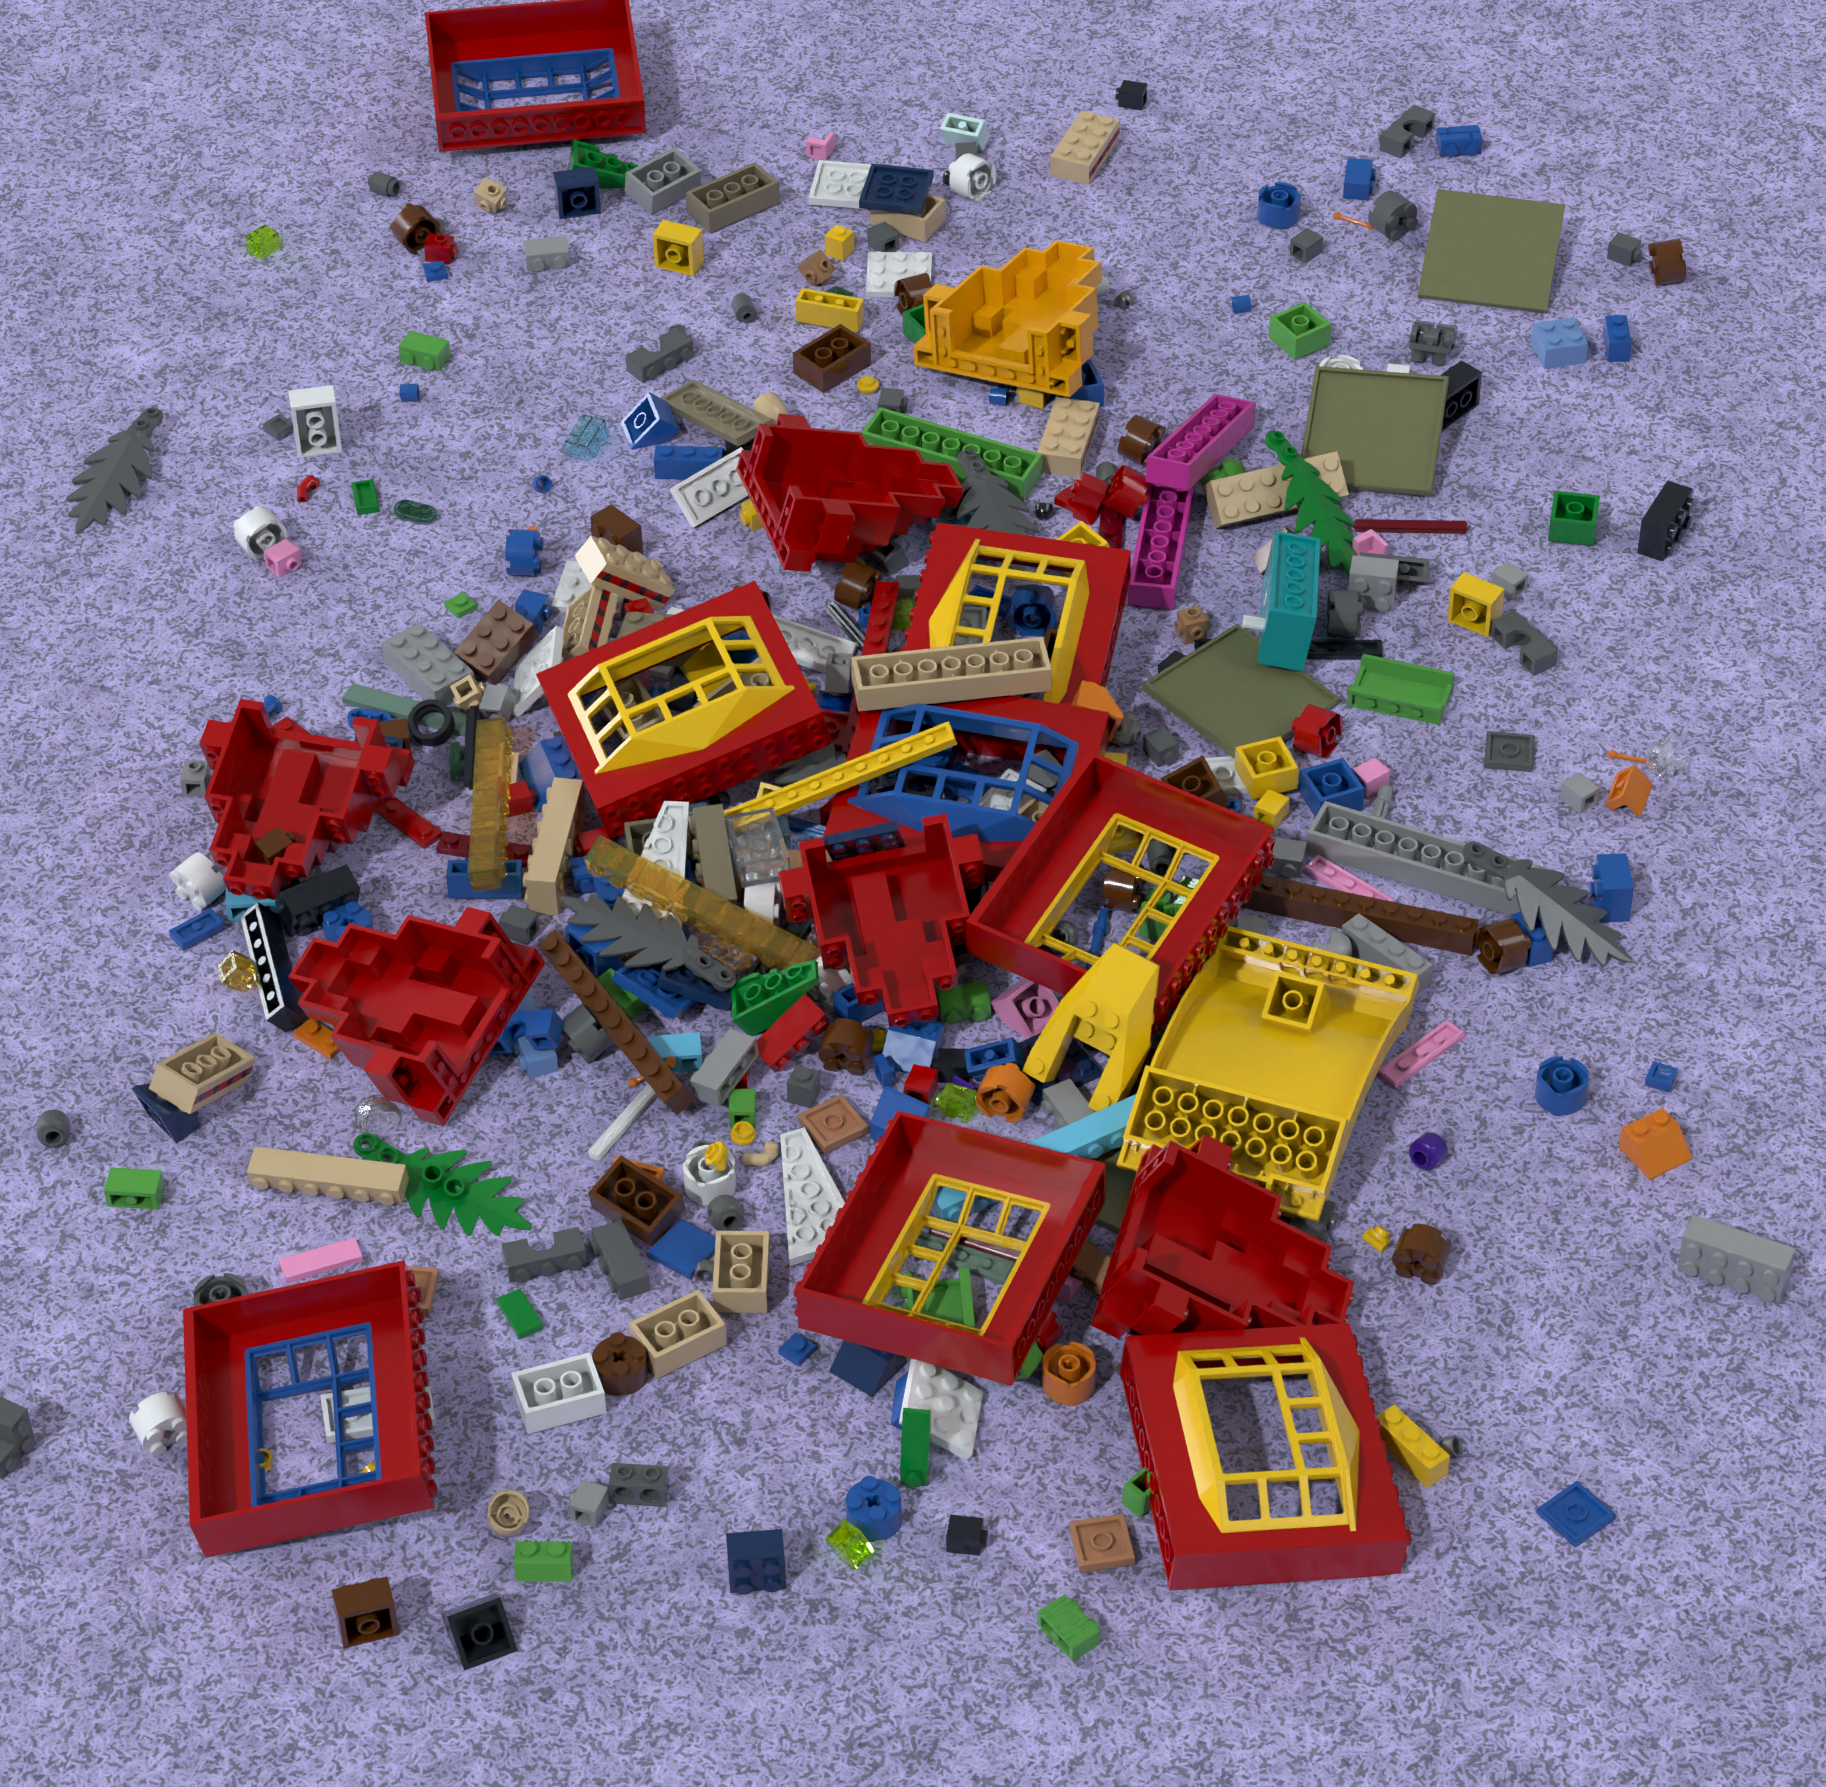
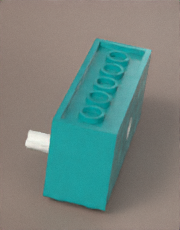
M1281 531L1274 532L1262 582L1260 617L1244 615L1241 628L1259 631L1257 663L1286 668L1291 671L1304 670L1317 618L1320 538Z

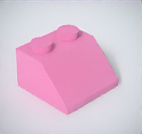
M1026 978L1020 979L990 1002L1000 1020L1027 1039L1043 1031L1059 1005V1001L1051 989Z

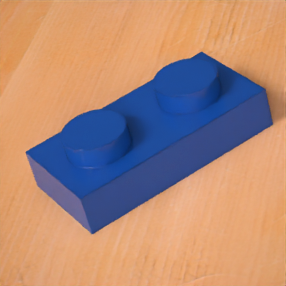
M210 908L169 930L170 938L184 951L225 929V924Z

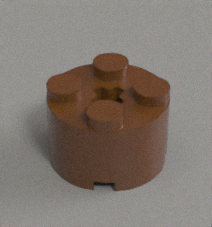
M411 203L405 205L403 210L390 224L393 236L409 253L414 255L418 254V250L424 248L430 233L441 234L439 232L441 225L425 207Z
M1680 239L1648 244L1649 255L1652 256V260L1649 261V269L1651 274L1653 273L1655 286L1686 280V263L1683 260L1682 253L1684 251Z
M928 273L906 277L895 282L894 297L898 296L900 303H897L896 306L902 316L904 311L924 304L923 295L933 287Z
M1134 415L1125 427L1128 430L1126 436L1121 435L1118 444V454L1146 467L1147 456L1161 444L1166 427L1143 416Z
M858 561L856 563H847L841 572V575L844 576L842 583L837 582L834 600L859 612V609L868 604L871 605L876 581H882L884 573Z
M1113 867L1112 871H1107L1104 881L1103 899H1107L1108 902L1103 904L1104 908L1135 913L1136 909L1141 908V902L1145 901V894L1142 893L1143 884H1146L1147 881Z
M1514 918L1478 928L1474 936L1475 947L1479 946L1480 950L1477 958L1490 974H1501L1526 964L1531 941L1527 935L1523 934Z
M839 1018L835 1019L833 1024L828 1023L818 1051L819 1058L824 1063L823 1068L833 1072H837L838 1068L845 1069L851 1075L861 1076L867 1068L875 1042L874 1033L870 1029L867 1032L861 1028L862 1023L852 1019Z
M1413 1224L1412 1228L1408 1229L1407 1226L1404 1227L1392 1255V1262L1396 1267L1395 1273L1404 1278H1409L1410 1275L1421 1278V1281L1425 1284L1435 1285L1436 1281L1442 1277L1451 1254V1240L1447 1238L1446 1241L1441 1237L1442 1232L1426 1224Z
M615 1332L595 1347L592 1359L606 1394L611 1396L630 1395L636 1393L645 1385L648 1376L646 1349L640 1341L633 1337L625 1336L621 1332Z

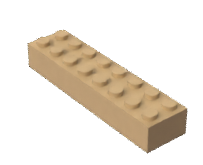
M1043 637L851 657V678L858 711L904 707L919 703L933 704L1051 691L1052 669Z

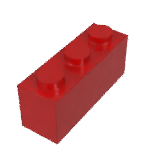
M804 994L757 1039L759 1057L775 1073L779 1070H784L789 1066L791 1058L797 1052H803L815 1035H820L825 1031L830 1019Z

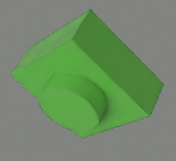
M464 592L444 602L445 608L458 619L477 609V604Z

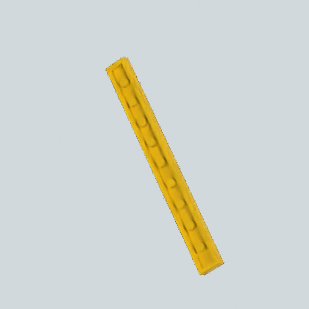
M949 721L725 810L724 817L727 833L730 836L955 746L957 742Z

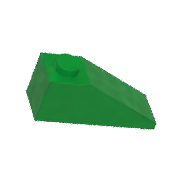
M903 1408L900 1484H906L913 1488L928 1486L932 1462L931 1410Z

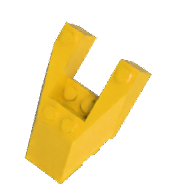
M1116 942L1113 943L1060 1001L1032 1047L1022 1072L1043 1083L1055 1080L1072 1039L1075 1037L1110 1056L1088 1107L1095 1111H1100L1128 1098L1151 1047L1152 1041H1150L1151 1026L1154 1023V998L1157 995L1160 965Z

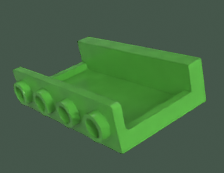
M1363 654L1354 685L1350 684L1348 689L1347 706L1440 725L1453 689L1454 673Z
M969 1267L959 1268V1278L938 1280L920 1313L975 1328ZM905 1272V1276L911 1277V1272ZM901 1286V1298H907V1303H902V1308L911 1311L921 1291Z

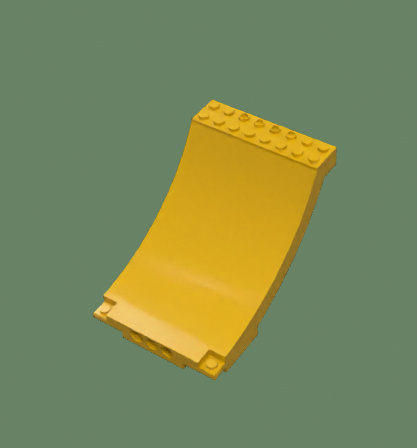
M1228 926L1226 935L1219 939L1215 953L1206 961L1203 969L1196 974L1183 995L1165 1030L1150 1066H1145L1123 1135L1124 1143L1116 1167L1137 1173L1141 1156L1153 1144L1163 1149L1171 1140L1190 1149L1206 1134L1232 1147L1230 1171L1282 1197L1279 1207L1282 1209V1216L1293 1219L1296 1216L1319 1222L1324 1203L1328 1201L1340 1162L1368 1091L1388 1051L1400 1034L1406 1030L1420 985L1418 974Z

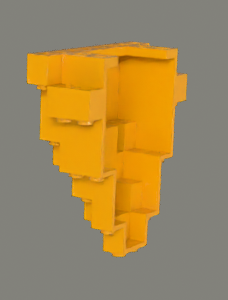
M1055 240L1044 251L1024 247L1000 269L980 265L956 287L935 284L923 295L926 335L913 345L914 365L1071 397L1082 386L1081 366L1094 354L1093 332L1098 328L1096 287L1102 282L1101 262L1095 261L1094 247Z

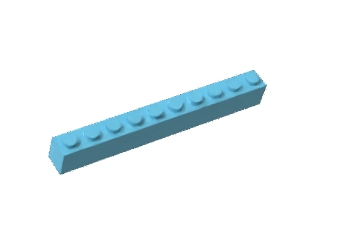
M1136 1094L1027 1144L1086 1159L1097 1158L1103 1153L1119 1148L1124 1143L1123 1135ZM940 1186L932 1207L940 1219L957 1222L967 1193ZM976 1196L970 1214L981 1211L998 1201Z

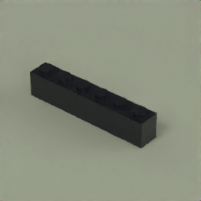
M257 902L242 914L240 918L266 1021L284 1032H289L305 1019L303 1010L297 1004L300 1000L298 989L288 978L292 971V965L279 915Z

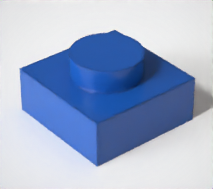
M444 261L423 264L427 282L448 279Z
M883 1054L874 1056V1073L882 1088L884 1089L886 1086L893 1087V1077L896 1076L893 1064L891 1062L888 1063Z
M1653 1061L1645 1078V1086L1670 1092L1677 1076L1678 1068Z
M796 1332L778 1348L779 1355L799 1367L816 1351L814 1343Z

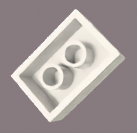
M333 385L288 391L298 458L342 452Z
M590 1352L511 1373L513 1394L527 1434L607 1413L605 1392Z

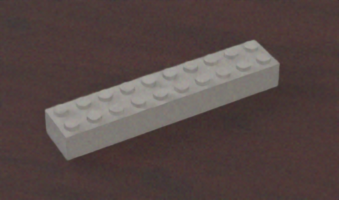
M1327 801L1323 803L1307 832V854L1314 856L1319 854L1333 862L1507 915L1520 912L1516 892L1514 891L1513 898L1509 901L1506 897L1503 879L1493 877L1486 870L1476 865H1470L1464 860L1462 851L1466 843ZM1506 856L1507 858L1513 861L1519 860L1513 857ZM1532 864V866L1528 868L1553 870L1536 864Z

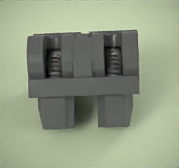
M1415 320L1414 325H1412L1408 348L1411 349V360L1423 362L1425 351L1433 352L1432 364L1443 365L1451 348L1454 349L1458 326L1438 323L1435 329V322Z

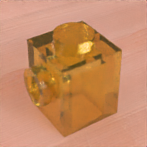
M234 950L217 966L221 983L230 989L247 992L257 983L251 958Z

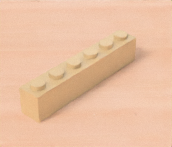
M254 1146L246 1172L250 1185L261 1190L276 1188L285 1193L299 1191L310 1196L322 1194L329 1195L334 1199L345 1197L359 1202H380L384 1205H402L409 1181L406 1165L256 1146Z

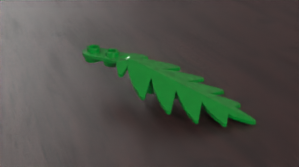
M1268 431L1265 435V445L1278 454V461L1286 466L1281 480L1285 481L1292 477L1286 491L1284 509L1289 510L1294 505L1299 508L1295 532L1300 533L1313 524L1311 537L1320 538V548L1328 543L1327 555L1330 569L1341 565L1349 576L1352 556L1358 555L1349 545H1353V537L1355 536L1342 524L1352 526L1353 521L1332 502L1340 503L1342 499L1318 477L1320 474L1319 470L1301 458L1283 433L1280 431Z
M365 1132L355 1138L353 1143L354 1151L363 1159L385 1162L383 1159L390 1157L392 1161L386 1163L406 1165L409 1181L405 1193L415 1217H420L429 1194L432 1213L441 1230L445 1229L453 1206L458 1222L467 1236L472 1235L478 1216L496 1236L501 1234L504 1225L521 1230L532 1229L531 1225L520 1214L515 1212L524 1204L523 1198L495 1197L511 1183V1177L491 1178L473 1183L492 1166V1161L472 1163L449 1170L467 1155V1150L445 1152L423 1159L429 1153V1148L415 1151L407 1156L371 1133ZM369 1144L371 1147L369 1149L362 1148V1145Z

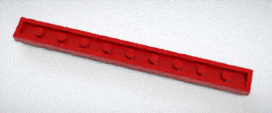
M876 581L861 656L888 652L900 592L899 582ZM855 692L853 693L842 747V753L846 754V758L861 712L858 711Z
M287 716L272 725L274 729L310 734ZM395 796L394 799L386 797L378 799L374 812L423 849H426L441 838L442 831Z

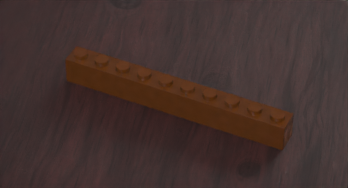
M1263 875L1261 883L1253 887L1248 902L1241 905V908L1340 929H1342L1343 924L1359 913L1398 941L1472 956L1475 946L1474 936L1479 923L1478 919Z
M555 929L537 947L663 1103L676 1115L681 1113L696 1099L695 1096L570 943Z

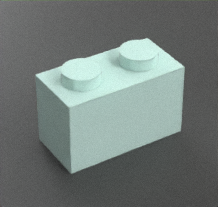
M947 113L940 127L945 143L955 145V143L976 142L977 151L983 152L990 137L985 120Z

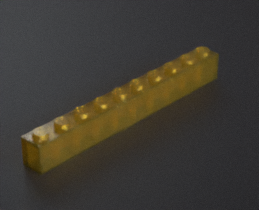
M505 717L477 720L468 875L473 892L502 888L503 878L507 876L506 866L503 862H507V852L504 846H508L506 831L509 830V824L506 815L510 814L507 800H510L508 785H511L509 770L512 769L510 755L513 752L510 740H513V731L511 726H507Z
M601 835L598 836L584 859L586 869L591 875L598 878L602 876L608 879L609 883L619 889L623 887L629 890L635 898L640 900L644 898L652 902V905L658 910H667L673 913L676 919L682 922L689 921L694 924L699 931L706 934L710 932L716 935L717 939L727 945L731 943L737 946L743 954L747 956L754 955L760 958V961L768 967L775 966L781 970H786L790 965L815 960L817 956L816 946Z

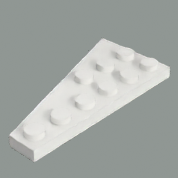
M664 801L653 825L652 832L646 840L643 852L637 860L622 896L634 912L636 920L643 904H648L655 913L661 930H663L668 915H672L682 928L689 802Z
M805 1127L780 1135L789 1267L814 1259L817 1246L819 1244L822 1245L825 1240L827 1228L834 1224L838 1209L843 1208L845 1204Z

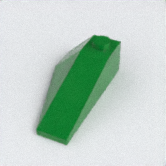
M573 140L567 170L595 166L599 189L625 188L626 172L639 166L632 162L626 164L617 159L618 156L613 153L610 156L599 151L600 147Z
M811 960L797 963L781 971L778 968L770 969L768 974L763 975L759 972L752 973L736 981L734 987L731 988L732 1021L750 1036L770 1028L819 981L818 962Z

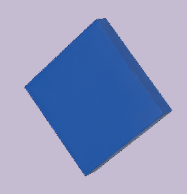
M679 1219L648 1251V1257L691 1280L694 1277L695 1267L698 1262L704 1259L710 1260L715 1254L716 1238Z
M1578 1481L1537 1508L1536 1511L1543 1520L1575 1548L1616 1519V1514Z

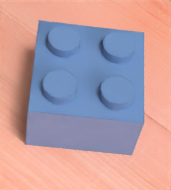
M1575 317L1533 323L1531 344L1544 369L1586 363L1588 343Z

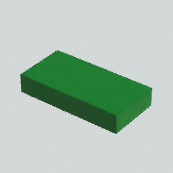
M374 480L351 482L357 515L380 512Z
M521 1288L496 1298L497 1305L519 1340L543 1330L542 1322Z

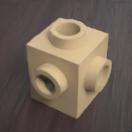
M485 177L474 191V204L478 205L485 212L496 214L499 209H503L507 204V189L499 182H493Z
M468 675L450 686L455 696L453 701L459 710L464 709L466 711L470 709V706L479 708L486 689L482 681L478 683L471 675Z

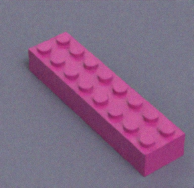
M1220 394L1211 396L1147 456L1145 482L1153 483L1157 487H1172L1176 491H1188L1254 428L1256 402Z
M1153 483L1146 492L1149 493V497L1143 506L1131 568L1128 605L1174 610L1196 483L1188 491L1183 492L1176 491L1174 488L1167 486L1157 487Z

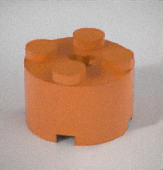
M1006 1063V1065L993 1066L987 1070L977 1090L975 1102L978 1109L985 1116L992 1118L993 1114L1006 1117L1005 1122L1015 1123L1024 1114L1033 1095L1035 1084L1020 1071L1016 1064Z
M1069 1342V1345L1061 1346V1343L1051 1346L1045 1352L1042 1361V1389L1051 1400L1068 1406H1076L1087 1400L1094 1393L1096 1388V1361L1093 1352L1088 1347L1077 1342Z

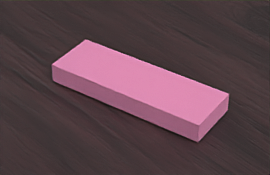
M355 1237L279 1259V1265L286 1283L363 1262V1256Z

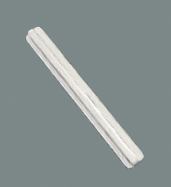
M649 1084L643 1088L590 1147L588 1156L591 1159L599 1161L658 1096Z

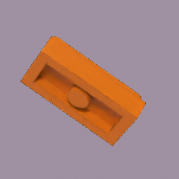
M1636 765L1630 766L1616 773L1605 805L1609 809L1614 810L1626 804L1635 815H1642L1653 784Z

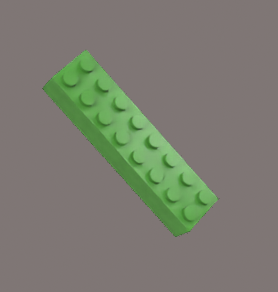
M879 407L861 431L867 443L876 446L918 449L925 462L950 464L960 483L967 479V474L959 465L958 453L965 449L974 450L981 457L991 475L1006 481L1009 484L1006 490L1023 502L1042 476V454Z

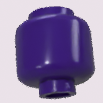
M1432 1132L1421 1135L1409 1148V1156L1413 1164L1425 1171L1437 1167L1445 1160L1448 1154L1446 1142L1438 1134Z

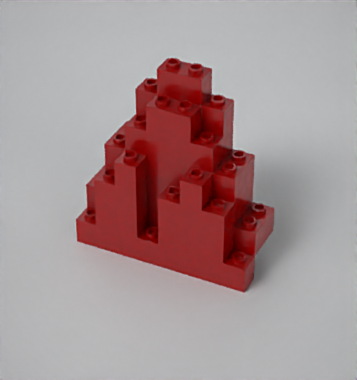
M779 414L776 425L759 423L751 451H741L736 468L783 569L790 571L810 572L812 564L816 560L856 563L858 554H861L862 551L875 552L877 545L888 546L889 539L893 534L907 535L908 529L912 524L925 525L928 517L938 518L941 509L944 507L957 508L959 499L963 497L964 492L963 486L960 484L950 464L925 462L918 449L868 445L861 432L811 428L805 416Z
M239 700L232 722L208 719L199 743L210 770H213L204 798L215 822L218 823L209 852L214 863L227 867L223 880L228 892L238 896L243 894L251 895L258 899H276L280 886L290 887L292 878H308L313 864L322 866L326 852L336 853L338 844H354L358 831H368L378 799L385 797L394 799L398 786L407 787L415 765L411 750L387 746L378 720L354 717L352 726L358 742L274 729L263 702L252 700ZM280 826L285 833L290 832L297 843L292 842L289 844L284 857H275L273 865H268L260 855L255 842L264 837L267 832Z
M947 813L922 818L923 844L827 862L823 837L800 841L798 844L802 867L777 872L788 923L804 922L812 918L823 969L830 968L835 970L848 965L858 1005H873L878 1001H882L889 1027H902L911 1022H927L939 1017L935 990H949L954 986H958L957 970L951 945H963L966 943V920L969 918L970 913L964 888L974 889L980 885H985L983 857L977 834L952 838Z
M466 907L455 926L407 915L395 935L349 923L337 943L313 937L288 978L299 992L304 993L297 1004L308 1018L333 1025L335 1029L330 1036L353 1066L364 1068L363 1071L385 1099L408 1105L420 1120L444 1127L512 1015L545 965V961L536 948L511 942L491 912Z
M1204 1134L1190 1149L1170 1140L1163 1149L1153 1144L1141 1156L1090 1325L1120 1339L1126 1332H1131L1132 1329L1144 1335L1341 1324L1347 1323L1348 1320L1346 1311L1354 1297V1293H1352L1354 1281L1328 1269L1332 1258L1329 1257L1332 1246L1279 1220L1282 1209L1279 1208L1282 1200L1281 1196L1229 1170L1232 1164V1159H1230L1232 1147Z

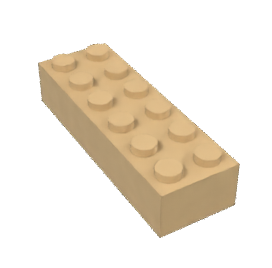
M1337 451L1303 459L1319 470L1320 474L1318 477L1334 490L1341 499L1349 495ZM1280 464L1212 480L1205 484L1203 487L1215 529L1298 510L1299 508L1296 505L1289 510L1284 509L1286 491L1292 478L1290 477L1285 481L1281 480L1286 466Z
M554 777L552 787L547 788V804L542 806L543 819L538 821V838L533 839V855L528 857L529 870L524 872L523 887H527L525 904L529 905L530 911L546 915H559L562 904L560 897L564 896L570 874L569 859L574 858V845H577L576 834L581 833L586 814L583 780Z

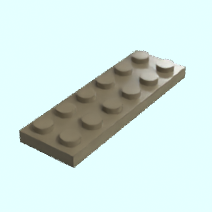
M695 380L661 397V399L668 402L674 414L736 446L744 445L756 436L759 423L772 424L770 418Z

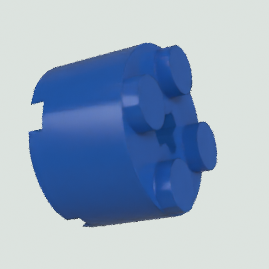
M1276 182L1275 186L1268 187V185L1263 186L1258 196L1259 222L1272 228L1284 230L1296 224L1300 218L1301 194L1297 192V188L1284 182Z
M509 529L508 532L511 536L507 535L505 545V561H510V568L506 567L507 574L536 576L537 573H541L543 562L539 560V553L544 549V538L541 537L537 530Z
M1037 584L1017 586L1010 599V626L1013 630L1015 628L1021 636H1044L1047 628L1053 629L1056 621V598L1052 593V589L1048 586Z
M352 901L348 902L345 906L336 907L334 911H327L323 915L325 940L337 943L349 923L374 929L371 914L361 907L358 902Z
M1555 1056L1543 1061L1537 1072L1535 1099L1539 1106L1554 1116H1562L1579 1111L1586 1103L1589 1082L1587 1068L1580 1061L1571 1058V1061L1564 1060L1563 1056Z
M866 1476L848 1491L845 1500L846 1522L850 1532L856 1538L866 1542H875V1540L889 1539L898 1532L902 1520L901 1492L894 1485L885 1480L876 1479L874 1476Z

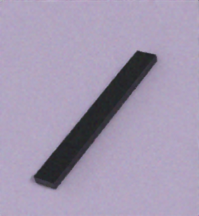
M1212 639L1194 640V650ZM1311 639L1306 660H1361L1363 654L1383 657L1382 640Z

